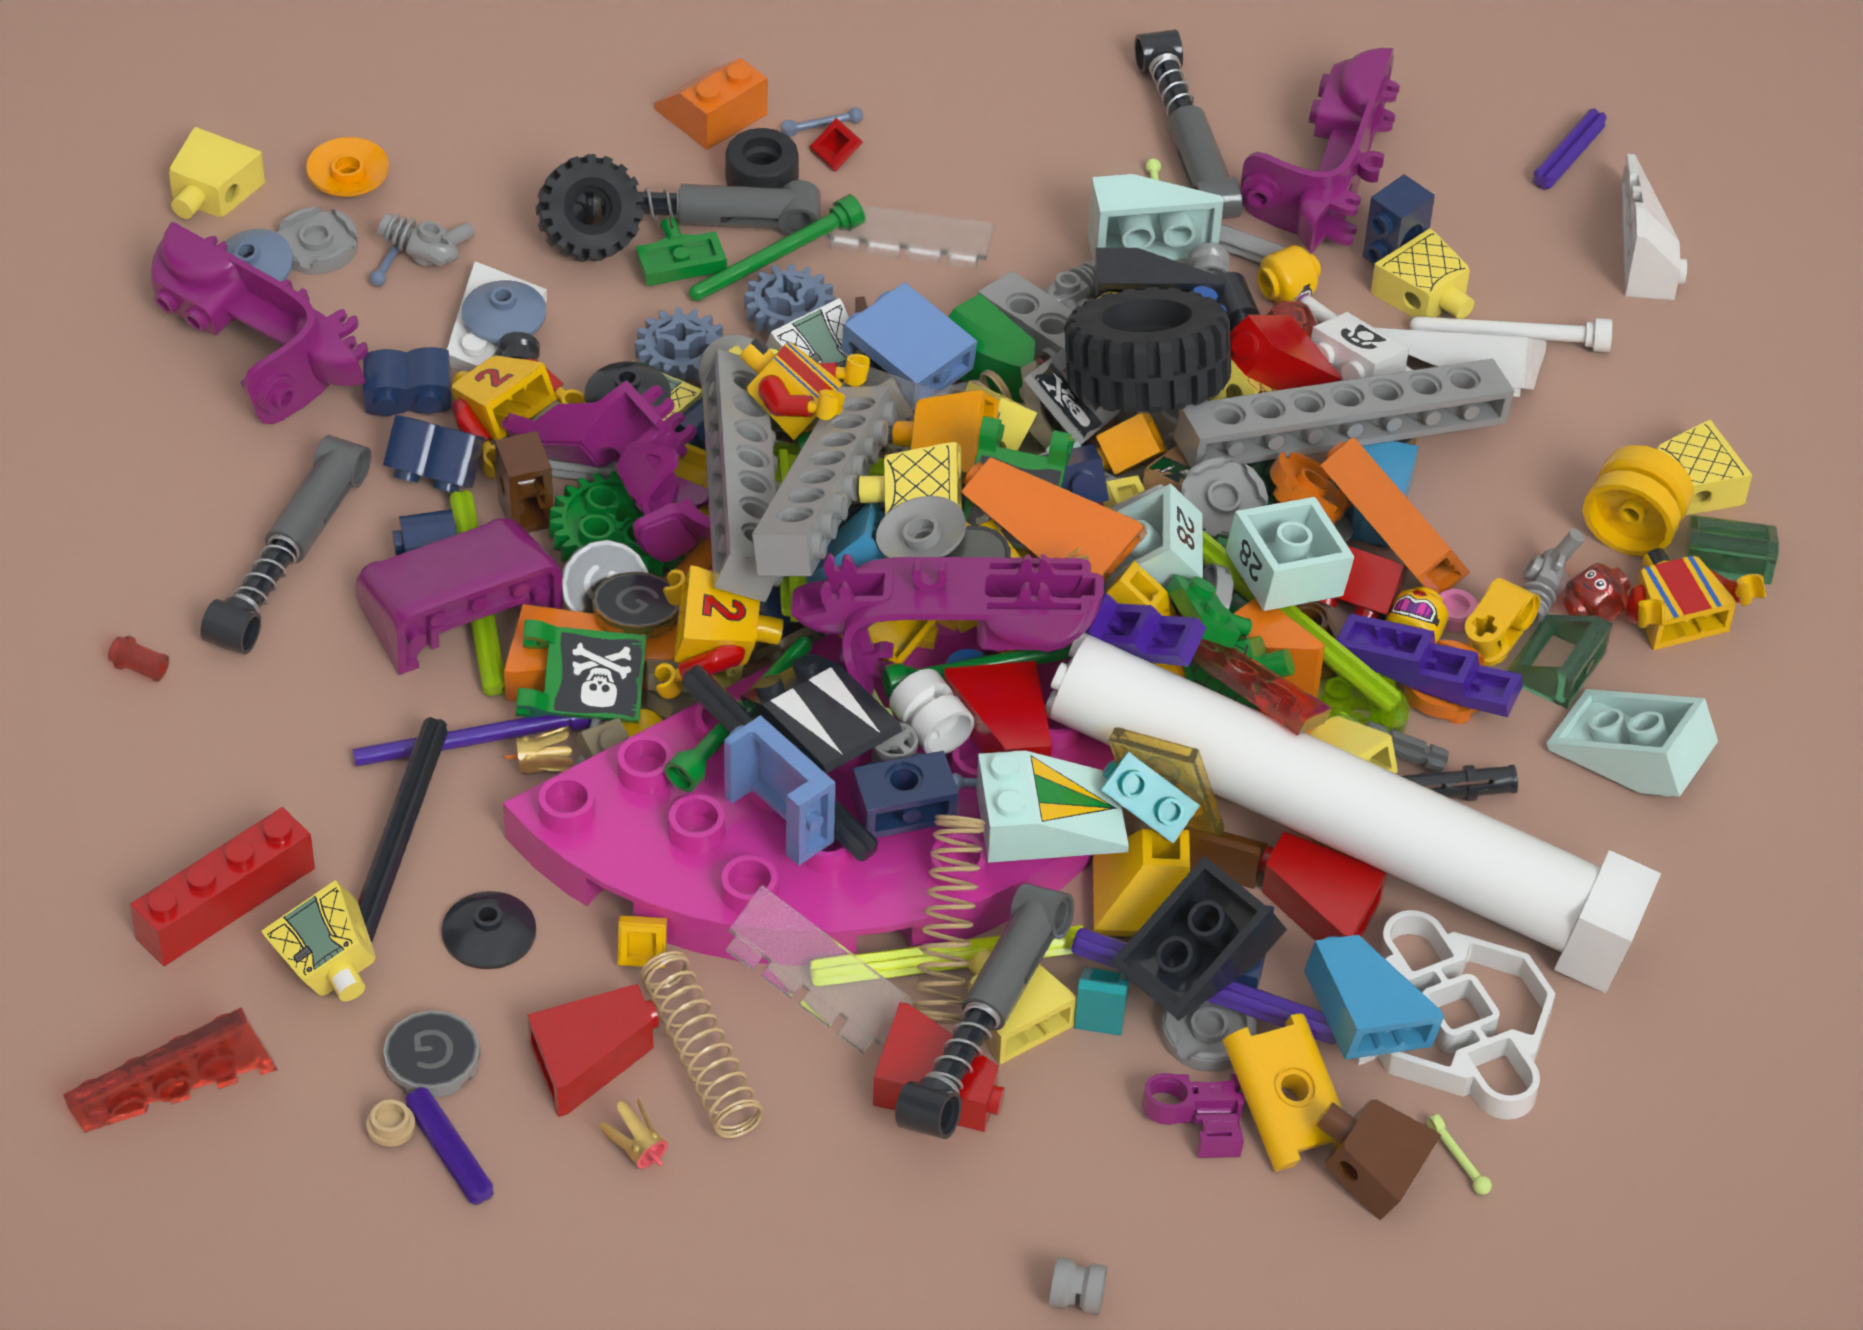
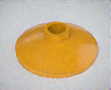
M342 137L327 141L314 149L307 160L306 168L310 182L320 191L334 196L351 197L368 193L381 185L388 175L389 162L384 150L374 142L358 137Z

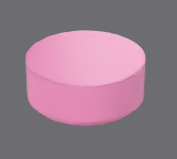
M1460 589L1442 591L1439 595L1443 598L1449 612L1445 630L1451 632L1465 631V622L1478 605L1476 599L1470 593Z

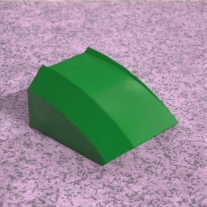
M979 293L955 307L948 316L977 340L974 367L960 379L964 382L979 380L980 374L985 370L994 371L1009 388L1012 400L1022 403L1019 388L1023 386L1021 367L1034 361L1036 341ZM986 376L990 390L1003 395L995 382Z

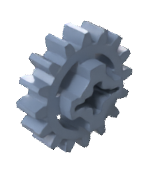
M789 264L787 271H781L777 265L772 266V274L768 275L760 271L758 272V282H748V292H744L747 322H755L756 332L765 329L769 330V338L771 331L834 301L833 285L824 284V275L822 273L812 277L810 267H805L801 272L795 271L794 264Z
M677 307L674 315L670 316L661 310L659 311V320L656 321L648 317L645 319V328L637 329L635 358H639V362L648 364L660 372L687 383V379L693 378L698 384H701L699 380L700 358L704 350L714 340L723 336V326L721 324L713 325V316L710 314L702 319L698 318L697 309H693L689 315H685L681 308Z

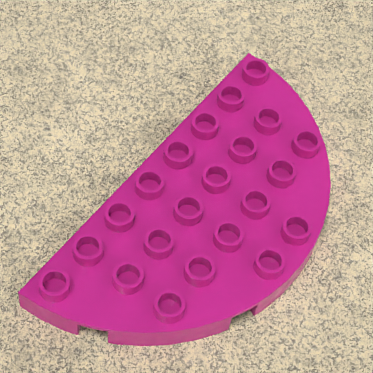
M937 622L935 625L938 627V636L934 649L916 647L903 664L904 666L911 665L914 669L946 664L951 654L962 649H974L984 653L986 656L999 654V652L982 649L978 646L976 626L961 633L958 628L956 631H953ZM830 634L812 643V650L808 654H816L840 664V646H842L843 639L838 635ZM1070 659L1037 665L1044 705H1046L1052 691L1055 690L1051 688V683L1060 664L1063 662L1068 665ZM773 664L725 689L739 701L741 699L740 695L748 691ZM875 677L874 689L884 708H890V702L886 697L882 678ZM700 702L503 802L505 838L533 868L558 888L585 906H588L603 890H608L633 902V916L667 918V943L692 952L740 962L780 966H809L810 961L813 959L856 954L858 935L898 930L904 935L908 946L913 947L929 943L952 942L924 933L921 929L923 926L931 924H959L930 916L924 912V908L933 905H961L932 897L926 892L928 888L935 886H963L934 878L928 873L930 869L937 867H964L936 859L930 853L939 848H966L940 841L933 836V833L937 830L959 828L936 826L876 838L879 843L877 852L864 862L857 860L834 837L832 844L798 866L786 855V820L755 792L747 793L734 803H731L725 797L724 744L706 762L705 778L693 791L685 792L675 787L668 780L664 772L665 765L677 752H685L687 749L693 750L719 722ZM892 711L893 717H894L897 721L901 722V721L898 719V717L894 714V712ZM1047 717L1052 742V758L1104 770L1111 761H1115L1118 764L1125 755L1120 750ZM969 736L963 744L954 751L945 754L952 774H960L963 778H977L978 754L983 753ZM918 744V748H917V751H916L917 754H918V753H925V754H926V752H925V751L922 749V747ZM872 749L827 773L835 782V798L859 822L860 820L852 799L853 767L871 763ZM1142 761V762H1143L1144 764H1146L1148 767H1150V768L1152 767V765H1150V764H1148V763ZM962 787L958 791L957 816L981 819L976 787ZM983 833L939 834L953 840L978 845L983 850L980 852L937 853L944 857L978 865L980 867L978 871L934 872L946 877L974 883L978 888L976 890L932 892L972 902L976 907L974 909L930 911L970 921L974 926L971 928L928 930L965 940L985 933L1010 921L1012 901L1021 885L1027 883L1059 891L1093 862L1094 855L988 863Z

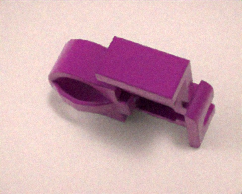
M1170 1073L1156 1074L1148 1079L1144 1087L1141 1108L1149 1119L1159 1124L1172 1125L1192 1123L1194 1118L1195 1124H1201L1202 1126L1201 1132L1198 1134V1158L1241 1157L1244 1138L1239 1120L1243 1110L1244 1096L1243 1093H1239L1240 1084L1236 1074L1231 1073L1229 1081L1221 1082L1190 1081L1189 1074ZM1158 1093L1171 1094L1176 1096L1181 1103L1174 1105L1163 1104L1152 1097V1095Z

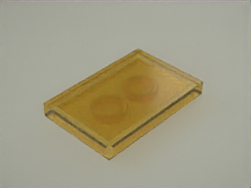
M1115 727L1108 742L1116 763L1120 762L1127 751L1200 805L1185 827L1220 836L1225 826L1199 750Z

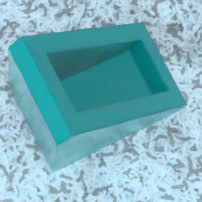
M1085 966L1079 978L1074 1029L1121 1036L1130 980L1119 971Z

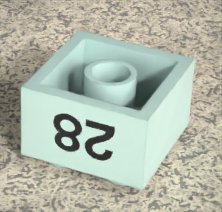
M1171 483L1116 511L1137 520L1145 527L1148 534L1104 584V589L1134 560L1165 590L1174 574L1191 580L1194 576L1203 578L1202 513Z
M1316 497L1235 511L1225 549L1263 611L1343 596L1354 560V555Z

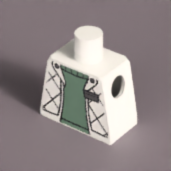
M838 298L771 331L766 346L779 351L786 342H790L816 363L837 362L838 366L846 363L848 355L841 348L843 326L849 317L843 302ZM860 349L852 353L864 355Z

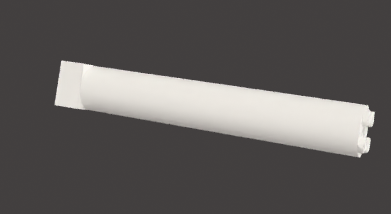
M1083 633L1073 642L1069 651V656L1073 657V659H1070L1068 665L1063 662L1060 664L1051 683V688L1055 690L1052 691L1045 705L1048 718L1124 753L1128 751L1139 760L1561 952L1554 968L1555 971L1606 994L1632 943L1661 873L1611 850L1608 851L1600 867L1091 635Z

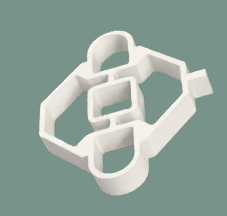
M1407 910L1390 917L1384 926L1380 955L1437 1007L1467 998L1481 1019L1456 1029H1451L1443 1019L1435 1041L1443 1052L1455 1053L1451 1066H1444L1402 1052L1354 1058L1356 1063L1361 1065L1378 1058L1388 1074L1462 1097L1471 1095L1481 1110L1495 1118L1510 1120L1526 1115L1535 1104L1540 1083V1073L1535 1060L1552 1013L1556 995L1550 984L1528 953L1457 932L1447 934L1440 922L1425 912ZM1406 934L1420 936L1432 945L1442 961L1420 970L1412 971L1392 940ZM1467 962L1512 974L1523 980L1542 1008L1533 1035L1514 1029L1495 1035L1500 1012L1478 978L1472 974H1463ZM1505 1056L1526 1085L1527 1090L1512 1096L1500 1094L1488 1086L1476 1066Z

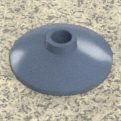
M250 229L237 233L225 241L228 247L227 252L282 282L290 275L293 267V253L286 239L280 234L267 229Z
M511 280L493 281L477 287L465 298L462 305V319L466 328L476 337L488 342L499 343L500 339L508 333L524 332L530 335L535 334L545 322L546 304L541 294L527 284Z

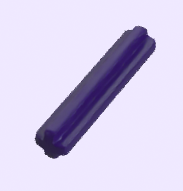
M1592 108L1583 115L1534 170L1532 181L1535 186H1541L1544 190H1548L1559 180L1605 128L1607 117L1604 112H1598L1595 108Z
M419 1087L415 1091L409 1092L405 1097L406 1106L413 1112L416 1123L469 1202L479 1205L483 1201L489 1200L494 1195L492 1190L493 1183L429 1089Z

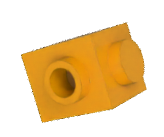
M1139 413L1096 436L1100 444L1096 450L1102 458L1103 467L1107 471L1112 469L1114 475H1122L1168 452L1150 413Z

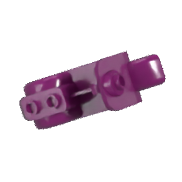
M1393 48L1366 50L1351 59L1334 64L1330 74L1323 73L1318 91V97L1322 98L1321 100H1313L1309 116V123L1315 124L1314 136L1329 139L1318 171L1297 167L1262 152L1252 153L1245 159L1240 189L1242 205L1246 211L1255 218L1277 228L1298 234L1302 245L1310 253H1313L1325 238L1344 246L1353 244L1354 237L1352 235L1357 233V226L1345 219L1347 216L1357 215V206L1361 204V197L1356 194L1360 179L1371 183L1378 182L1380 168H1383L1385 155L1378 151H1370L1376 132L1391 131L1393 127L1391 122H1395L1396 115L1384 108L1386 102L1396 101L1400 88L1397 82L1390 80L1394 60Z
M175 222L169 224L152 259L151 283L155 291L154 301L167 314L176 313L183 317L190 326L199 332L205 330L216 336L230 322L239 320L283 345L250 368L245 378L240 382L255 415L262 423L275 424L283 421L317 398L330 384L334 386H356L366 383L358 361L362 360L368 353L367 343L362 342L355 348L357 344L355 336L352 335L343 339L357 329L359 321L356 315L349 317L344 322L347 314L345 309H340L326 317L313 309L306 289L302 288L297 292L293 289L290 280L286 279L280 282L227 252L228 247L225 241L216 245L218 240L215 235L204 239Z
M829 553L824 558L823 563L827 579L797 587L792 596L791 615L802 625L817 632L843 635L842 646H840V665L867 692L873 695L875 677L882 678V667L894 664V662L878 660L880 658H893L894 644L888 641H880L873 644L868 627L874 623L896 620H977V643L982 649L995 651L1040 650L1051 652L1069 646L1091 626L1102 602L1104 579L1099 573L1091 572V564L1088 560L1081 558H1048L1044 554H1041L1040 558H1031L1030 554L1023 558L892 557L872 560L857 568L849 554L843 555L841 566H836L834 556Z

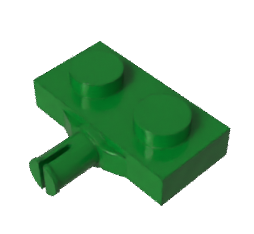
M670 217V225L667 218L663 219L660 223L665 238L655 243L636 246V260L646 286L714 274L727 268V258L716 231L698 235L681 234L677 220L673 217Z
M1177 574L1173 575L1166 590L1183 617L1198 618L1207 628L1202 639L1233 648L1240 635L1241 637L1249 635L1252 629L1251 619L1232 614L1222 604L1216 594V588L1209 581L1194 576L1191 580Z

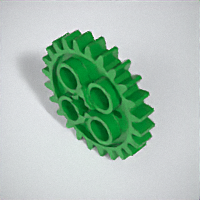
M611 471L610 479L604 480L600 474L594 473L592 483L580 477L578 478L577 488L566 485L564 496L556 495L555 506L550 509L548 535L550 538H553V550H562V562L568 561L573 552L582 546L601 540L625 544L639 554L648 569V573H652L659 578L663 577L664 567L674 570L677 559L684 560L685 558L684 553L672 561L662 562L651 557L641 549L634 536L632 526L637 519L645 515L637 508L615 471Z

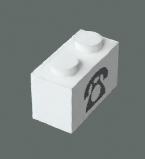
M1349 312L1313 326L1311 340L1343 379L1340 381L1405 372L1409 348Z

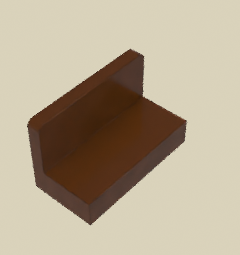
M1192 822L1187 823L1183 830H1189L1190 871L1205 856L1241 886L1251 889L1255 888L1260 875V861L1268 847V843Z

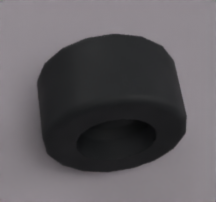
M755 128L737 134L729 142L725 152L727 186L783 188L785 184L798 180L799 154L797 145L788 135L775 129Z

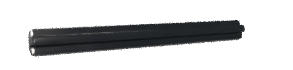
M695 665L683 675V687L730 733L738 726H745L755 719L702 666ZM835 798L834 837L857 860L864 862L877 852L878 840Z
M428 717L423 721L357 901L371 943L448 734L447 723L442 719Z

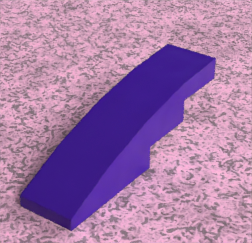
M1104 593L1099 612L1091 626L1084 633L1150 663L1189 667L1207 628L1198 618L1162 616L1152 605L1119 604L1108 593Z
M1350 613L1336 639L1373 671L1420 692L1483 712L1508 718L1523 687L1522 674L1479 665L1478 652L1435 644V634L1432 630Z

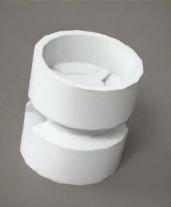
M923 669L910 674L900 682L891 695V710L901 722L914 728L918 735V744L926 754L943 750L947 754L954 751L964 743L973 730L974 717L961 700L953 695L951 688L935 670Z

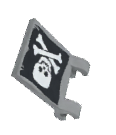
M1064 347L1029 373L1023 380L1067 433L1072 435L1074 441H1078L1081 445L1119 414L1120 411L1104 410L1102 406L1094 409L1093 406L1087 404L1084 400H1080L1073 393L1068 385L1067 375L1063 371L1066 368V352Z

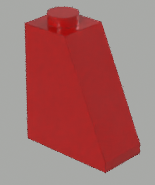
M1247 315L1230 332L1231 359L1245 376L1274 390L1339 382L1343 379L1292 315Z
M1036 661L944 668V681L953 691V695L961 700L974 717V727L969 736L983 754L1029 751L1051 757L1052 742Z
M1285 831L1275 847L1268 846L1259 865V871L1264 873L1262 893L1315 941L1331 936L1346 937L1359 935L1362 938L1382 901L1387 875L1386 872L1365 862Z
M638 983L527 1014L529 1044L558 1117L569 1114L654 1048L653 1029L659 1027V1018L654 1002L652 1000H644Z
M899 1002L874 1075L873 1106L895 1111L898 1096L904 1085L911 1080L919 1082L927 1073L934 1071L933 1062L937 1057L944 1055V1043L953 1039L952 1033L910 1004ZM984 1055L976 1056L971 1063L973 1072L966 1073L961 1081L963 1089L959 1090L962 1107L957 1126L985 1132L990 1114L999 1115L1005 1087L998 1086L999 1066Z

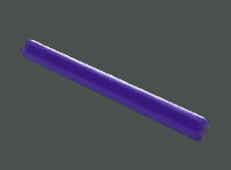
M1080 928L1073 939L1072 952L1075 955L1115 968L1110 962L1127 943L1086 928ZM1233 981L1207 1000L1280 1027H1286L1285 1022L1290 1015L1304 1014L1314 1039L1331 1045L1336 1044V1039L1322 1011L1252 986Z

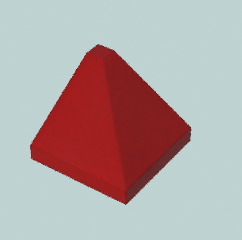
M835 118L809 148L836 172L859 148L863 141L840 120Z

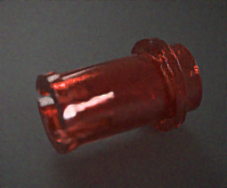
M130 635L125 638L118 636L112 642L108 652V660L113 662L114 668L123 670L126 667L156 682L164 677L169 666L170 658L168 655L137 644L136 639Z

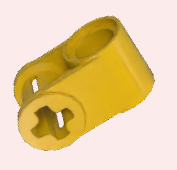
M1499 577L1490 584L1483 599L1465 622V633L1470 640L1469 646L1482 654L1485 666L1501 663L1522 633L1530 627L1539 611V595Z

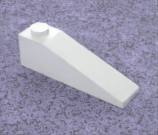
M1627 154L1621 181L1625 297L1675 300L1678 284H1685L1687 259H1680V242L1636 155Z
M1375 328L1409 348L1408 355L1437 367L1493 358L1514 389L1513 397H1520L1521 389L1534 390L1547 341L1530 337Z

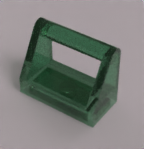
M1689 514L1685 557H1699L1708 569L1727 579L1737 580L1747 574H1760L1763 576L1764 584L1771 585L1779 553L1776 526Z
M1547 614L1506 671L1522 674L1523 689L1568 709L1607 653L1613 623L1598 616ZM1553 635L1575 645V648L1561 667L1532 666Z

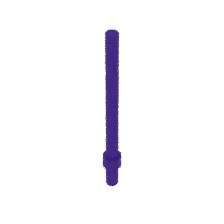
M545 715L448 731L441 751L548 732L566 726L571 727L572 732L589 729L592 719ZM417 737L352 749L355 766L410 757Z

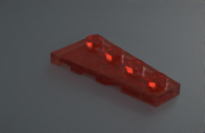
M1181 614L1173 615L1177 617H1183ZM1201 639L1192 658L1209 675L1225 683L1297 736L1324 724L1333 709L1234 647L1229 648Z
M241 1007L230 1013L219 1015L212 1022L185 1035L176 1036L167 1044L140 1057L131 1058L122 1066L97 1078L86 1080L77 1088L63 1094L69 1111L84 1132L87 1133L145 1114L150 1103L162 1101L175 1104L190 1099V1091L214 1082H216L218 1089L238 1083V1074L258 1068L261 1075L278 1069L272 1055Z

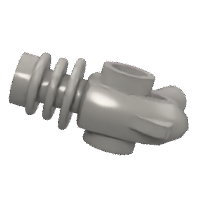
M388 212L383 216L377 231V235L383 237L385 242H389L392 239V245L398 244L399 251H403L406 248V254L412 256V259L417 264L423 266L434 264L443 266L446 263L456 261L459 258L457 245L474 236V228L468 222H464L454 229L447 231L439 224L431 221L421 222L415 227L416 220L414 218L410 219L407 223L406 217L400 220L399 214L392 215Z
M1095 260L1083 262L1078 267L1057 274L1056 279L1048 287L1041 290L1073 311L1077 306H1082L1085 301L1092 297Z
M1571 529L1556 547L1545 550L1540 557L1534 555L1523 571L1522 577L1528 581L1522 585V588L1540 597L1539 611L1532 624L1542 622L1543 618L1549 613L1551 605L1556 602V597L1562 593L1569 581L1570 575L1564 572L1566 561L1585 540L1584 535L1577 529Z

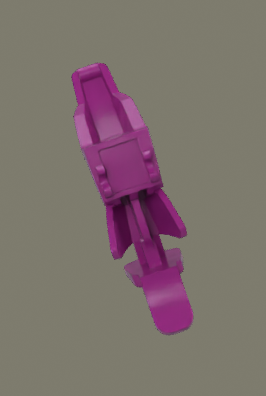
M626 380L597 402L557 404L536 421L508 413V416L502 421L503 429L510 436L537 431L548 458L597 468L619 459L616 464L617 472L635 505L645 515L633 523V533L638 545L651 557L662 562H669L694 548L695 544L699 542L701 535L711 541L710 517L704 515L699 510V508L709 505L708 489L678 477L673 472L678 466V454L684 458L688 451L685 445L695 437L697 430L692 424H689L682 432H675L677 425L685 421V416L681 412H675L665 421L662 420L672 412L675 403L671 398H666L661 405L653 406L655 399L663 394L660 386H652L640 395Z

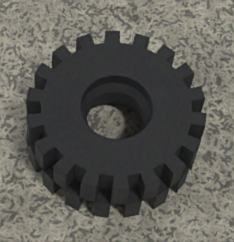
M587 154L580 158L578 156L570 158L567 162L559 165L546 178L544 185L539 190L537 196L539 202L536 206V215H539L540 223H538L539 229L547 235L548 239L546 241L551 247L555 245L560 249L559 254L566 258L572 256L576 258L575 261L585 262L586 260H593V262L601 261L625 248L640 229L638 226L644 216V210H641V203L644 202L643 194L638 193L636 188L639 183L635 176L630 178L626 173L628 169L623 164L618 166L612 163L613 159L610 157L598 158L596 154ZM593 193L603 200L605 214L599 223L587 225L576 218L573 206L579 195Z

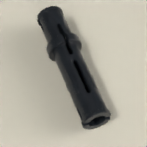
M1472 764L1464 765L1462 770L1402 776L1421 786L1441 784L1442 786L1439 788L1428 789L1450 799L1465 797L1467 802L1476 801L1478 796L1501 793L1513 794L1518 791L1517 771L1513 764L1503 767L1475 769ZM1489 780L1488 783L1453 786L1454 783Z

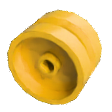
M1628 445L1615 449L1605 460L1599 471L1598 479L1592 484L1584 499L1582 512L1586 525L1598 540L1618 552L1629 556L1644 557L1649 551L1656 548L1665 549L1671 543L1678 530L1679 522L1685 517L1692 503L1694 488L1690 475L1678 461L1667 453L1649 446Z

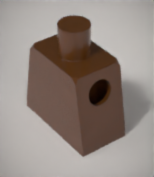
M1370 1099L1354 1117L1334 1102H1331L1315 1124V1126L1337 1141L1325 1160L1326 1169L1379 1220L1384 1218L1401 1201L1441 1136L1437 1131L1377 1099Z

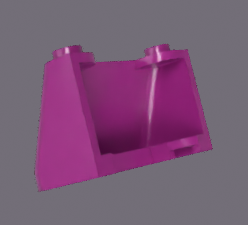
M497 518L485 525L392 558L369 563L361 570L355 584L356 598L398 675L419 668L417 655L425 646L429 645L431 650L440 647L439 633L516 606L520 613L523 604L563 609L562 572L556 561L518 522L508 518Z

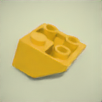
M1141 829L1127 837L1128 852L1097 854L1093 856V931L1106 936L1133 937L1189 874V830H1182L1175 842L1171 843L1154 829Z

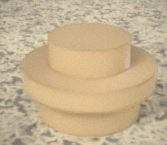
M393 1099L381 1101L373 1107L367 1117V1133L372 1141L381 1146H399L407 1142L415 1132L414 1114L401 1101Z

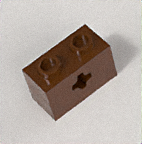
M533 431L495 440L498 500L505 518L515 520L528 533L548 529L550 509L554 507L552 467L538 432Z

